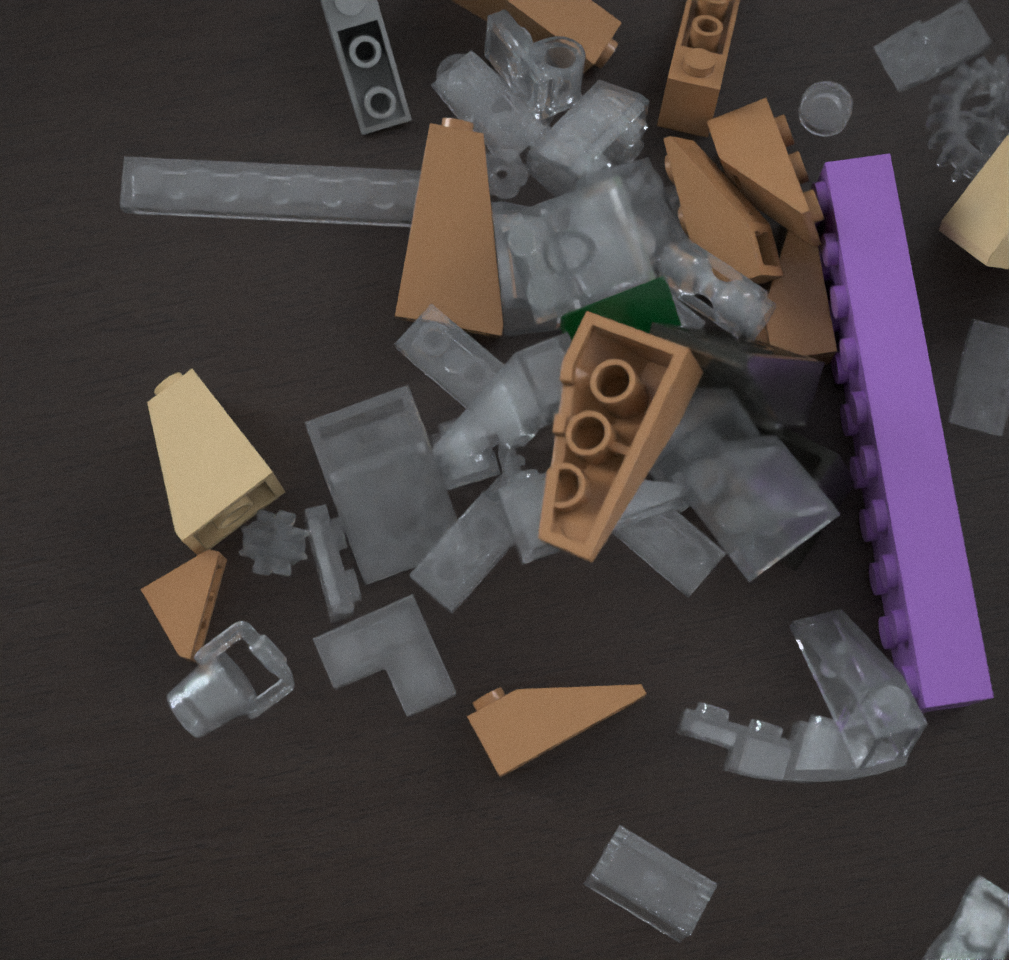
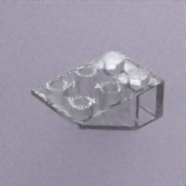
M409 385L304 422L365 585L467 548Z

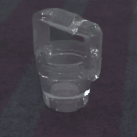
M238 621L197 651L194 659L199 665L167 694V700L171 710L183 727L194 737L202 738L240 715H247L249 719L258 717L294 689L295 681L291 669L286 665L287 658L267 635H259L248 622ZM240 638H243L248 643L249 650L270 673H275L280 679L258 697L243 671L224 652V650Z

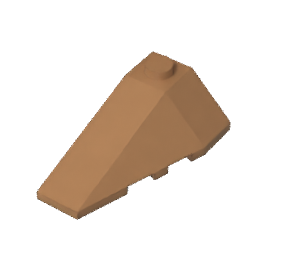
M586 311L561 366L560 382L563 385L559 414H555L552 431L555 435L552 465L547 470L538 532V539L541 542L591 563L594 561L679 425L700 381L703 371L689 348Z

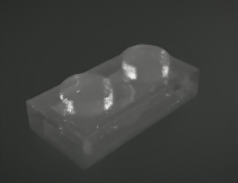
M326 504L305 509L304 523L331 623L352 618L355 610L353 602L361 600V593L354 569L344 571L339 550L346 549L347 542L340 517L330 519Z

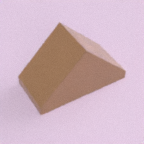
M208 549L141 589L179 657L199 664L227 559L219 551Z

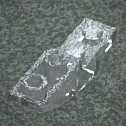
M698 702L696 710L686 708L682 711L676 733L728 749L722 768L723 771L750 778L784 783L813 784L841 782L877 775L905 766L909 757L907 753L894 750L896 744L894 739L866 731L863 732L862 739L841 733L842 723L818 715H810L808 722L800 720L793 723L789 739L787 740L781 738L783 728L751 719L749 727L727 721L730 714L729 711Z

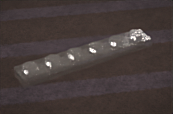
M124 156L120 208L123 213L411 227L421 171Z

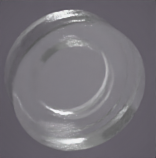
M819 81L812 84L804 92L798 109L799 119L802 125L812 134L824 137L832 136L841 132L846 127L853 112V101L847 89L839 83Z

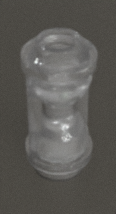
M685 239L679 245L671 242L656 262L655 270L660 273L659 277L665 276L672 295L736 338L743 335L751 341L754 340L763 330L776 308V303L767 298V290L690 239ZM712 268L721 273L722 275H724L725 277H727L728 279H730L731 281H722L718 279L714 275ZM694 295L707 297L711 301L713 308Z

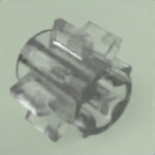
M260 509L257 511L258 520L252 522L249 526H242L241 528L244 535L243 548L239 551V555L255 560L252 572L269 576L273 571L277 575L291 576L290 566L296 564L299 560H306L308 557L304 551L305 538L309 535V531L292 527L296 519V515L280 510L275 516L272 512Z

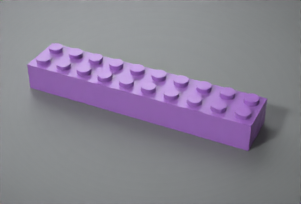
M889 153L825 162L817 182L812 183L811 189L815 192L824 216V220L814 224L821 241L818 249L837 352L831 360V368L835 383L843 384L846 404H842L840 407L841 424L845 436H852L856 456L850 457V473L854 488H862L865 509L859 512V522L864 541H871L875 562L869 564V578L874 595H881L885 616L879 617L878 625L882 646L885 650L891 649L895 671H889L888 674L891 698L894 704H901L903 715L969 706L994 697L891 155Z

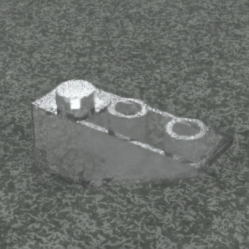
M568 332L514 353L432 448L433 460L437 469L447 465L450 466L451 470L465 468L479 461L482 458V451L502 444L504 449L517 447L531 440L535 436L534 430L554 423L555 414H559L563 384L560 382L562 361L572 342Z

